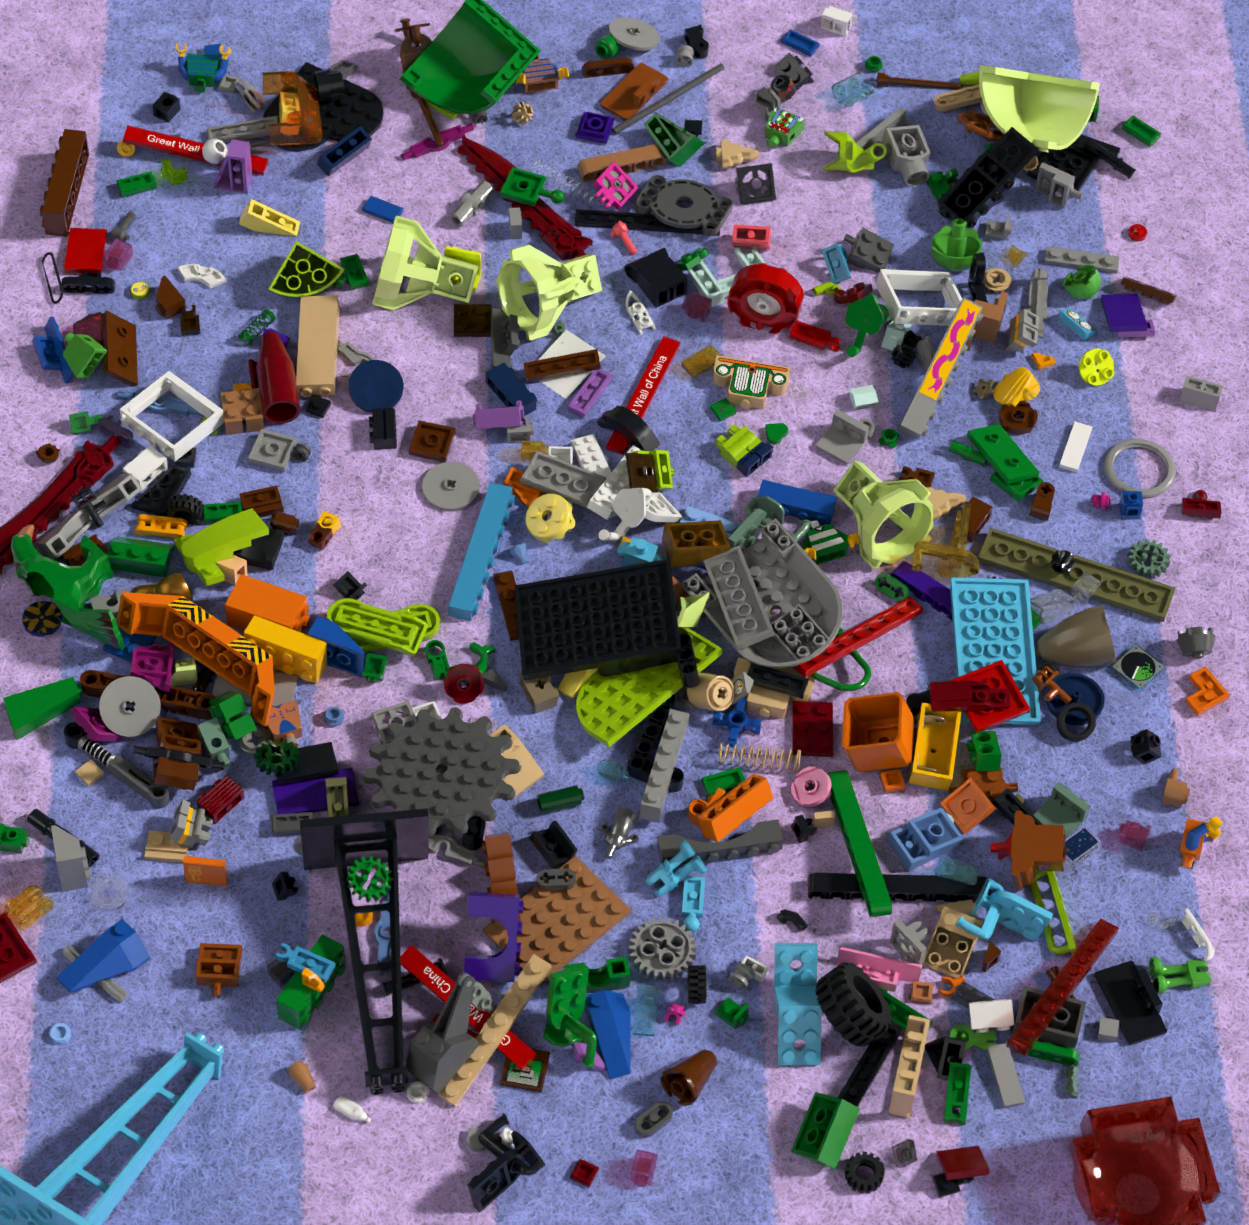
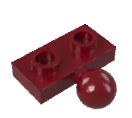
M864 282L854 284L853 288L846 291L839 289L835 291L833 299L838 304L858 301L873 291L872 284L864 285Z
M1204 490L1195 491L1192 496L1193 499L1182 498V515L1206 517L1209 519L1221 518V502L1207 500L1208 495Z

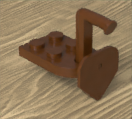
M404 18L400 20L402 28L394 30V32L403 31L404 39L399 48L403 74L431 44L432 40L420 33V28L430 26V23L410 26V19Z

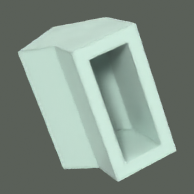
M873 385L850 389V399L854 409L878 404L877 394Z

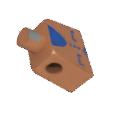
M296 700L271 708L268 725L264 728L270 733L273 742L277 738H279L280 742L287 739V744L293 742L294 747H298L296 739L302 737V727Z

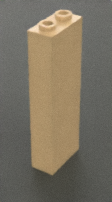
M338 295L301 296L296 372L298 396H336L340 315Z

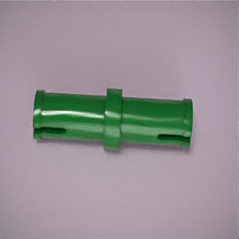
M955 440L952 441L949 452L951 451L964 457L963 459L966 461L971 460L981 466L985 464L986 458L981 452L974 450L972 446L967 447Z

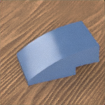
M939 808L909 820L906 826L891 831L886 841L905 869L910 872L942 856L960 844L964 838L943 808Z

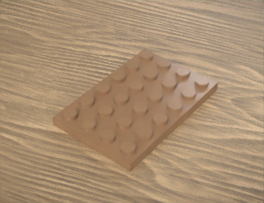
M576 856L559 868L570 869L575 873L576 883L572 889L542 891L536 886L520 899V901H524L523 914H521L522 935L518 934L517 942L521 943V954L516 955V963H519L520 969L523 970L530 958L535 954L551 964L552 968L540 986L550 979L551 973L558 972L564 968V965L569 964L632 912ZM564 877L565 882H569L568 877ZM492 922L483 928V933L502 951L508 943L506 928L496 929V923Z

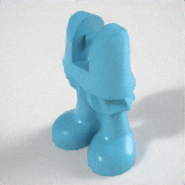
M685 839L680 843V851L670 861L666 858L663 864L661 862L645 880L648 886L660 878L664 882L653 892L657 897L674 890L675 887H678L677 883L694 871L705 873L708 871L698 855L694 856L696 854L694 849ZM694 856L686 865L673 873L672 870L679 864Z

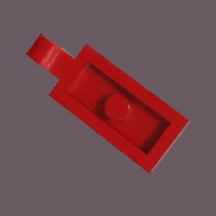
M798 320L789 334L791 339L824 350L825 346L835 352H838L840 349L839 344L841 340L831 337V332Z

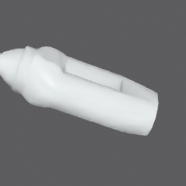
M339 1096L333 1104L335 1110L352 1120L366 1121L367 1123L371 1121L360 1105L344 1096Z

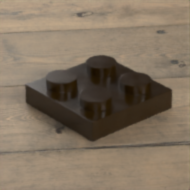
M454 304V337H491V304Z

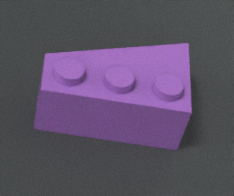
M231 140L218 170L213 188L248 193L253 177L250 142Z

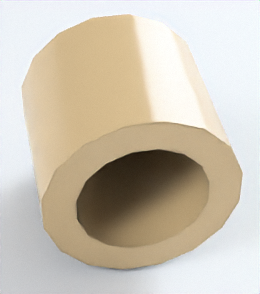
M698 673L700 678L699 684L693 688H687L689 702L694 707L712 711H724L732 704L735 695V689L731 680L722 675Z

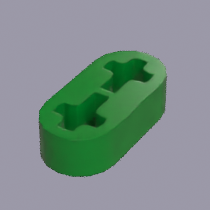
M888 573L876 576L874 581L876 588L896 601H903L909 597V587ZM887 578V579H886V582H887L888 584H890L891 586H890V587H889L888 585H883V586H882V583H883V582L881 581V579ZM894 588H903L902 592L904 595L898 597V592Z

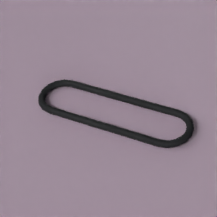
M47 252V253L43 256L42 264H44V261H45L46 257H47L48 255H51V258H52V261H53V265H54V268H55V272H56V276H57V279H58L59 287H60V290H61L60 297H59V299H58L57 301H54V299H53V295H52V292H51V288H50V285H49V281H48V278H47V274H46L44 265H43V269H44V273H45V277H46V281H47V285H48V289H49V293H50L51 300H52V302H53L54 304H58V303L62 300V297H63V293H64V292H63V287H62V283H61V280H60V276H59V272H58V269H57V265H56V262H55L54 255H53L52 252Z

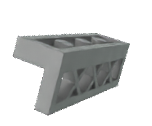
M902 107L897 109L857 142L859 147L866 150L876 143H881L886 128L898 127L902 123L906 126H912L913 124L905 119L906 110ZM873 149L875 156L879 157L882 155V149Z

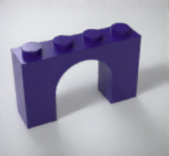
M469 892L467 916L494 918L504 925L508 933V943L499 953L494 955H465L464 972L474 977L475 980L514 982L515 976H519L520 964L516 963V955L521 954V943L517 942L518 934L522 935V922H518L519 913L523 914L524 901H520V895Z

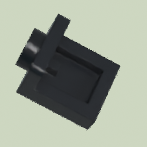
M347 571L333 586L344 598H355L358 600L365 593L363 589L367 584L364 582L361 585Z

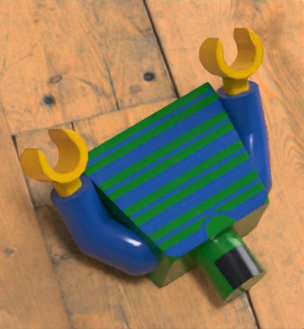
M178 43L176 44V50L180 56L178 57L179 71L185 80H189V86H195L196 92H205L206 86L214 87L215 83L219 82L226 75L228 67L227 56L231 54L229 46L228 51L225 53L223 52L224 46H220L221 58V55L187 53V56H185L187 51L186 44L184 43L185 48L183 50H179Z

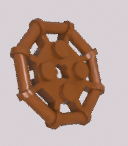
M967 110L966 113H960L957 116L958 122L965 126L967 132H973L986 138L988 142L990 140L998 142L1004 135L995 126L989 115L977 113L974 110Z

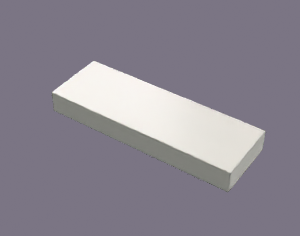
M1074 422L1059 468L1078 472L1092 432V426Z

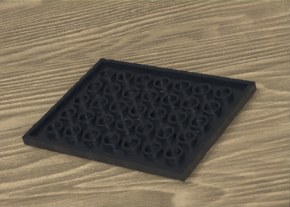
M670 559L514 585L523 680L682 654Z

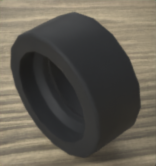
M1083 703L1066 705L1057 717L1059 734L1072 742H1080L1087 739L1093 733L1096 726L1094 712ZM1080 711L1087 717L1088 726L1084 732L1074 734L1066 729L1064 719L1069 712Z

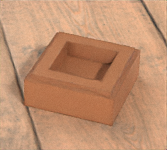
M912 981L910 1002L931 1004L933 983Z

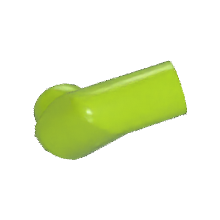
M826 282L812 288L816 296L823 293L833 296L835 291L841 289L839 285L832 282Z

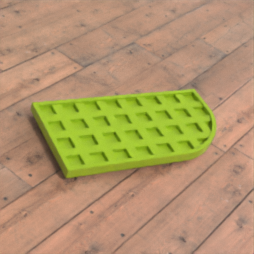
M679 627V634L685 633L691 637L698 673L723 654L722 648L688 627ZM674 662L608 677L601 676L597 670L584 682L577 696L576 710L584 731L605 746H612L683 687L678 663Z

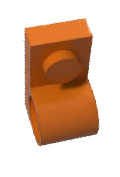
M718 788L715 794L711 793L707 802L701 799L693 800L688 810L689 821L700 828L697 817L723 798L726 791Z

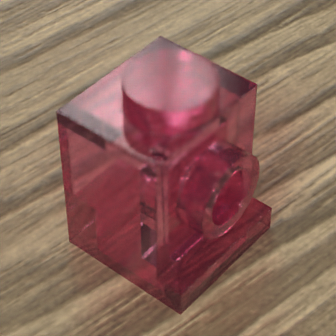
M691 293L689 298L684 300L682 309L691 318H700L701 322L705 323L711 311L712 299Z
M1127 820L1126 824L1121 823L1117 834L1121 835L1119 842L1142 851L1152 826L1148 825L1146 828L1137 822Z

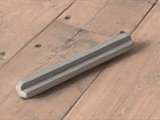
M67 945L62 953L71 962L81 955L72 945ZM106 978L96 982L120 1003L128 997V993L112 979L108 980Z

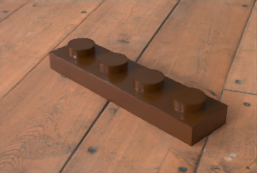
M597 349L523 363L527 383L601 369Z
M513 571L495 573L493 578L510 641L518 640L519 632L514 586L516 582Z

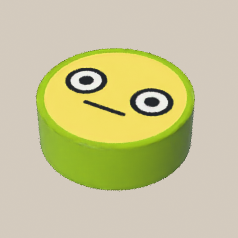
M145 282L134 283L131 286L132 296L139 300L147 298L150 294L149 285Z

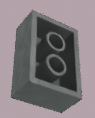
M1024 986L1012 1034L1075 1049L1086 1002Z

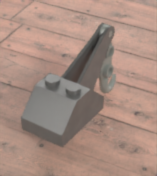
M461 973L437 1021L424 1025L411 1040L406 1062L408 1072L434 1092L440 1094L480 1045L475 1038L467 1033L471 1003L478 1010L493 1014L504 998V993L500 992V1001L497 1005L492 1006L491 995L483 985L475 981L474 977L468 973Z

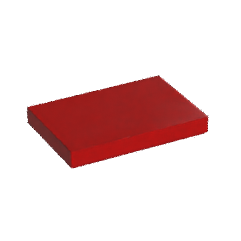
M70 228L64 273L89 272V274H96V272L102 274L107 229Z

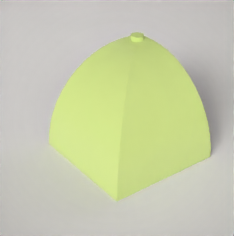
M980 65L979 71L982 101L995 126L1004 134L1013 127L1042 152H1049V149H1064L1080 136L1092 114L1100 83L1034 74Z

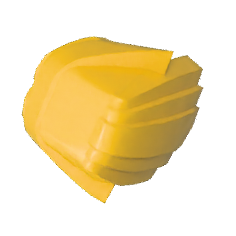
M1020 367L1009 374H1004L1003 379L993 389L994 393L992 395L999 404L1016 407L1019 401H1030L1037 397L1040 385L1028 369Z

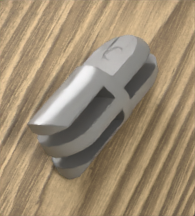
M240 79L242 85L237 82L236 88L241 93V98L249 109L256 113L257 110L251 102L260 109L262 107L260 101L264 104L266 101L256 87L251 86L245 79Z

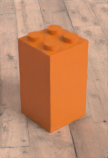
M243 574L240 575L225 603L227 626L245 631L254 615L301 633L303 627H307L310 622L307 596Z

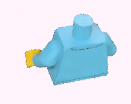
M623 535L617 548V553L620 556H624L621 564L623 567L668 559L667 555L665 557L661 555L657 545L648 543L644 539H629Z

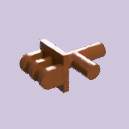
M1044 666L1042 671H1039L1037 676L1032 678L1033 683L1039 688L1038 692L1048 686L1051 690L1044 696V699L1050 702L1057 695L1067 705L1072 698L1052 680L1059 672H1054L1048 666Z

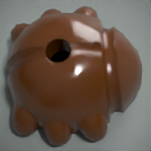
M48 443L42 445L35 453L42 462L53 463L58 459L60 449Z

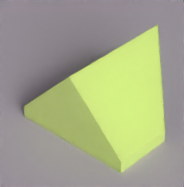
M710 592L679 598L676 606L679 627H697Z
M193 657L175 659L170 686L195 684L197 681L196 660Z

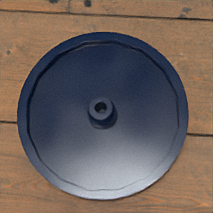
M369 360L358 365L353 370L348 385L349 395L353 403L361 410L372 413V410L377 408H394L401 400L404 389L403 379L399 371L390 363L382 360Z
M1072 673L1062 675L1054 680L1072 698L1068 704L1083 703L1094 712L1096 719L1100 716L1105 698L1101 687L1093 679L1082 674ZM1057 695L1050 702H1047L1050 712L1056 718L1066 706ZM1080 711L1069 712L1064 719L1065 723L1070 725L1088 724L1087 717Z

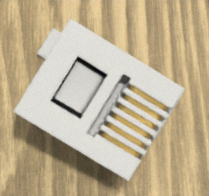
M829 6V8H825L822 14L821 29L846 37L851 28V21H857V16Z

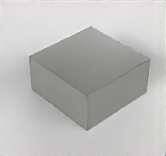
M509 208L510 239H522L520 208Z

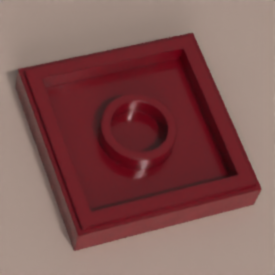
M979 1145L936 1151L937 1160L946 1180L989 1175V1166Z

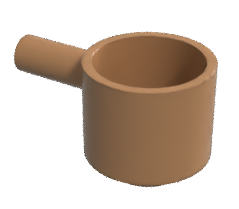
M1172 769L1164 787L1161 803L1181 808L1182 804L1187 803L1190 789L1187 788L1186 782L1177 780L1179 771Z

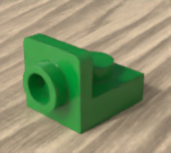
M727 997L716 1010L715 1015L736 1029L739 1024L744 1025L748 1020L749 1006L744 1004L742 1007Z

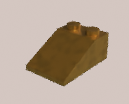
M721 520L667 523L664 526L662 544L667 558L670 559L671 567L692 566L726 552L731 548Z

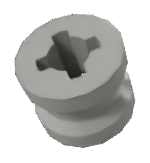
M688 45L679 46L676 53V64L678 66H691L694 56L693 48Z
M738 963L735 967V972L731 973L728 979L731 984L745 990L749 985V980L754 978L755 973L747 965Z

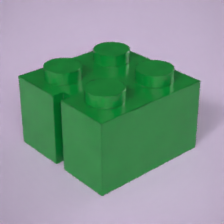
M227 691L208 701L210 705L208 710L213 718H217L225 738L237 740L257 730L250 713L241 715V712L247 710V706L239 692Z

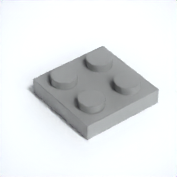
M261 429L248 457V462L285 472L298 439Z

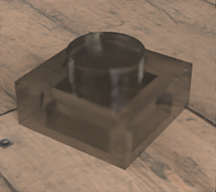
M907 1139L892 1146L895 1167L903 1168L917 1161L913 1140Z

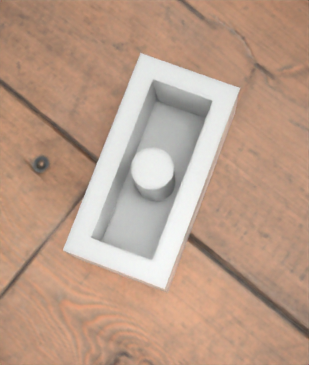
M747 955L742 961V964L747 965L754 971V979L763 982L769 972V967Z

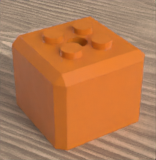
M899 692L853 697L844 702L842 747L854 769L858 772L898 768L909 766L913 762L914 717L904 697Z

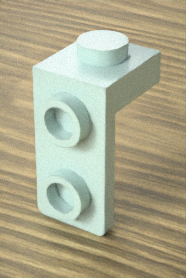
M892 320L886 328L881 347L893 351L897 345H902L904 336L912 324H894Z

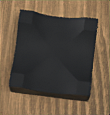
M269 529V535L252 539L251 547L236 550L234 555L247 560V565L273 570L284 540L283 530Z

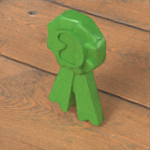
M962 1024L955 1026L949 1035L951 1038L966 1041L965 1051L974 1046L987 1052L988 1046L996 1045L989 1042L997 1041L995 1037L996 1031L974 1033L971 1027Z

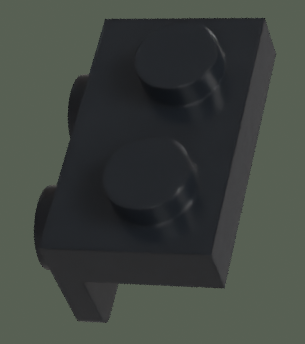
M790 52L773 66L780 75H788L792 79L796 90L808 80L811 83L814 82L811 78L812 72L807 67L803 68L801 66L803 62L797 55L793 57Z
M552 821L548 829L533 832L530 836V840L551 869L563 866L570 859L574 858L578 851L557 821Z

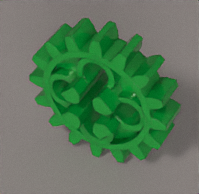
M363 856L359 862L355 860L352 864L353 867L350 866L348 869L350 874L347 875L346 880L351 882H349L347 887L354 889L351 893L352 895L359 894L358 900L366 897L367 902L371 898L376 902L380 897L384 898L387 894L386 891L389 892L391 889L389 884L392 883L393 878L388 876L392 871L385 869L387 863L380 864V858L373 861L372 856L368 860ZM372 868L376 869L367 890H364L363 886L368 880Z

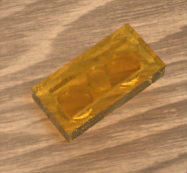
M710 344L684 360L681 367L692 378H695L713 367L716 356L722 355Z

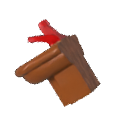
M1017 810L1014 817V828H1012V832L1007 840L1000 843H991L990 851L998 853V859L1002 860L1005 857L1011 859V874L1017 891H1021L1024 887L1031 885L1036 879L1037 871H1064V861H1066L1064 825H1036L1032 816Z

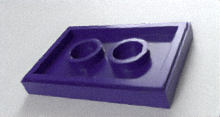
M1138 294L1101 295V303L1110 332L1147 331L1148 325Z

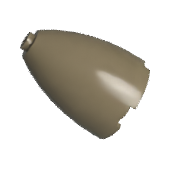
M1103 605L1085 609L1065 618L1049 629L1038 640V645H1035L1037 657L1041 656L1043 661L1053 664L1091 667L1117 662Z

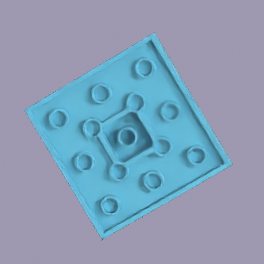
M187 1032L184 1035V1047L36 1188L0 1166V1225H102L213 1076L219 1080L221 1077V1066L223 1065V1047L218 1043H214L212 1046L205 1043L206 1037L200 1032H197L194 1036ZM188 1062L200 1068L201 1070L182 1095L176 1096L164 1088ZM155 1095H161L174 1105L148 1138H142L125 1127ZM120 1133L141 1147L111 1185H107L83 1170V1168L116 1134ZM75 1176H79L104 1192V1195L85 1218L54 1200Z

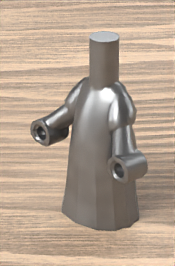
M618 807L610 831L607 824H601V831L605 835V842L609 845L604 855L605 858L612 859L616 848H622L627 844L638 842V835L632 834L627 838L630 830L639 818L634 811Z

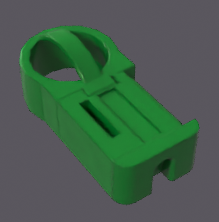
M438 640L429 641L425 647V656L431 665L433 679H444L450 668L445 653V646ZM435 646H438L442 649V653L433 656L429 654L428 649L431 647L432 652L436 651Z

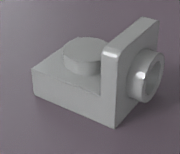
M1006 216L1005 223L987 220L985 237L1006 240L1007 234L1011 235L1013 224H1009L1010 217Z
M525 417V426L507 427V443L530 442V435H534L533 423L529 424V417Z

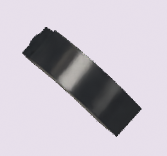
M617 405L613 410L604 412L597 421L601 428L614 429L620 432L629 441L631 446L634 445L642 451H653L660 445L654 432L646 422L625 407Z

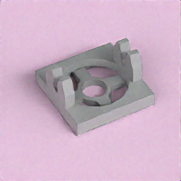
M409 700L371 713L380 744H388L393 741V738L384 732L388 730L393 720H401L403 722L402 726L410 723V726L417 724L416 716ZM396 713H403L407 715V717L403 718L397 715ZM390 715L389 723L382 724L383 719Z
M898 919L893 923L890 944L907 962L920 964L923 967L927 948L921 941L925 938L928 929L924 928L916 932L922 925L920 921L913 922L906 927Z

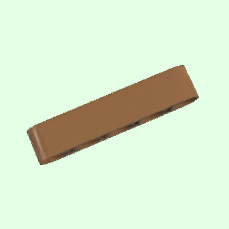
M658 144L583 159L577 164V168L583 182L588 180L595 181L614 161L628 174L638 172L640 169L647 170L659 165L664 166L666 158Z

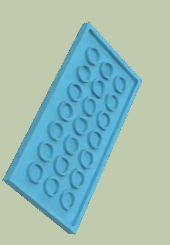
M951 577L950 592L957 677L1002 660L1030 707L1029 713L1002 724L1039 725L1041 718L1038 687L1032 681V678L1037 676L1029 581L1023 579ZM962 711L960 723H971L965 712Z

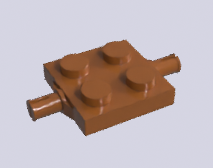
M1000 767V771L961 769V785L971 777L991 803L1007 788L1010 791H1018V783H1005L1002 767ZM959 786L949 787V795Z

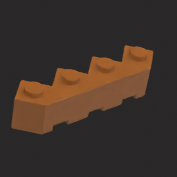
M510 832L485 835V841H482L483 854L487 853L488 864H484L486 877L490 876L491 887H487V892L518 895ZM520 913L518 922H522ZM491 918V922L496 923V929L504 927L501 922Z

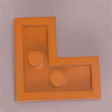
M1206 666L1190 674L1189 680L1198 692L1187 697L1185 703L1196 716L1229 699L1230 694Z

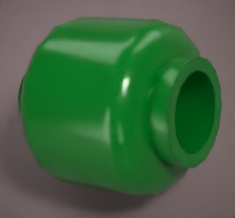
M611 34L603 36L595 44L596 54L604 60L613 58L621 50V45L617 43Z

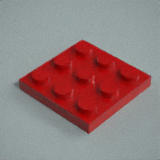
M1002 660L950 680L984 682L992 689H1009L1011 706L1008 709L991 708L987 710L964 711L976 733L1030 712L1028 703Z

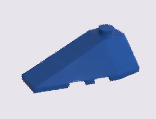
M121 919L108 928L57 977V981L70 993L93 986L97 981L106 978L108 980L113 979L115 975L123 972L130 973L150 960V956L137 932Z
M602 990L586 995L584 1010L591 1029L597 1037V1045L610 1080L630 1074V1010L624 994Z

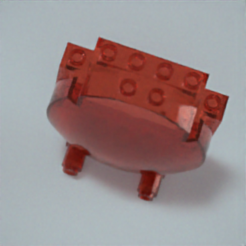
M1172 1096L1087 1110L1080 1124L1083 1137L1073 1138L1069 1148L1074 1163L1073 1183L1075 1192L1089 1221L1092 1220L1096 1225L1205 1224L1206 1218L1202 1204L1214 1202L1220 1194V1189L1200 1118L1178 1121Z

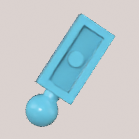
M684 877L682 916H687L683 921V925H686V931L691 930L695 932L700 926L697 917L702 918L705 877Z

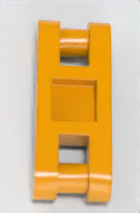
M140 514L137 518L138 526L135 527L134 533L139 536L149 535L178 539L185 536L184 529L187 528L188 522L182 518Z

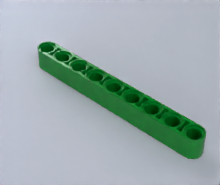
M848 771L828 772L827 774L832 784L830 798L870 918L891 915V899Z

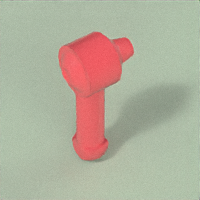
M621 221L617 222L612 226L610 236L612 238L616 236L621 237L629 254L635 255L637 249L627 235L628 229L626 224Z

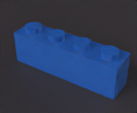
M763 479L757 496H769L780 503L785 510L784 516H794L799 520H817L820 525L831 524L837 503V497Z

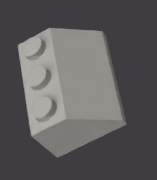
M56 825L51 826L56 863L63 892L87 888V880H91L85 847H80L79 839Z

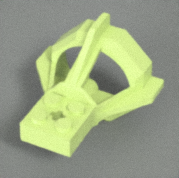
M396 216L387 243L372 304L396 310L433 293L469 303L479 267L475 264L442 256L418 221ZM413 239L419 243L415 258L409 257ZM455 275H458L461 281H457L456 284H454L453 280L450 278L454 277ZM403 276L410 277L406 292L399 293Z
M531 245L511 249L509 251L510 259L503 261L496 280L502 310L508 317L510 314L518 317L519 330L525 331L527 340L547 336L568 302L602 291L595 255H583L560 263ZM522 267L529 273L532 280L519 282ZM538 292L540 304L539 317H536L528 309L523 300V295Z
M856 460L852 462L833 489V492L856 516L858 534L861 544H859L860 556L873 569H878L882 562L892 564L915 552L923 541L930 542L932 538L928 533L933 528V504L928 498L931 492L917 479L882 482L864 463ZM914 503V512L911 518L899 508ZM888 518L903 529L894 538L883 543H875L874 539L877 531Z

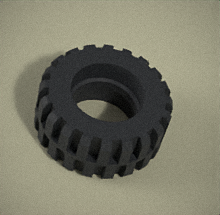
M849 962L841 963L818 980L815 992L818 996L817 1000L821 1005V1010L825 1013L829 1023L834 1026V1029L841 1034L842 1038L848 1040L850 1044L858 1047L867 1046L890 1029L892 1013L888 1008L889 1005L876 983L860 967H856L855 964Z

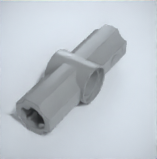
M487 181L481 182L470 194L466 193L463 196L458 208L450 215V220L453 224L463 227L473 215H477L476 213L483 209L484 203L494 193V188Z

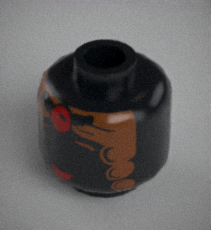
M778 75L771 82L772 90L781 101H787L794 96L796 86L788 75Z

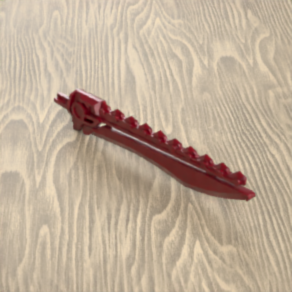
M463 136V144L457 148L458 154L466 155L467 163L476 165V172L484 174L485 181L493 183L494 191L500 192L512 167H516L493 150ZM540 197L534 207L503 198L505 201L512 202V208H520L521 218L531 222V229L540 231V238L561 260L587 255L584 250L593 245V240L582 236V232L579 229H575Z
M116 435L109 438L102 446L90 443L88 440L85 441L82 447L83 451H77L73 460L54 482L26 509L0 527V574H2L5 564L9 565L14 562L11 551V542L14 535L18 534L22 528L33 525L35 529L32 535V542H35L37 533L46 531L50 521L58 520L61 510L70 509L71 495H77L78 491L86 489L87 485L89 488L92 485L94 486L114 466L110 453L121 444V440ZM77 470L78 477L75 479V471Z

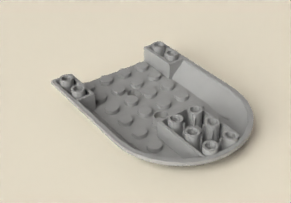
M775 518L760 529L763 538L742 551L755 584H758L757 591L775 636L738 650L709 575L701 579L696 573L680 585L689 596L710 592L703 612L742 657L760 666L786 668L797 666L813 659L831 644L842 622L843 606L839 592L832 581ZM774 609L781 610L777 615L771 614Z

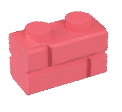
M734 224L733 247L749 249L754 247L755 249L770 250L771 228Z

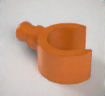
M963 975L954 979L947 976L942 977L941 982L950 984L952 989L950 991L939 989L938 993L943 997L953 996L956 987L960 983L965 982V978Z

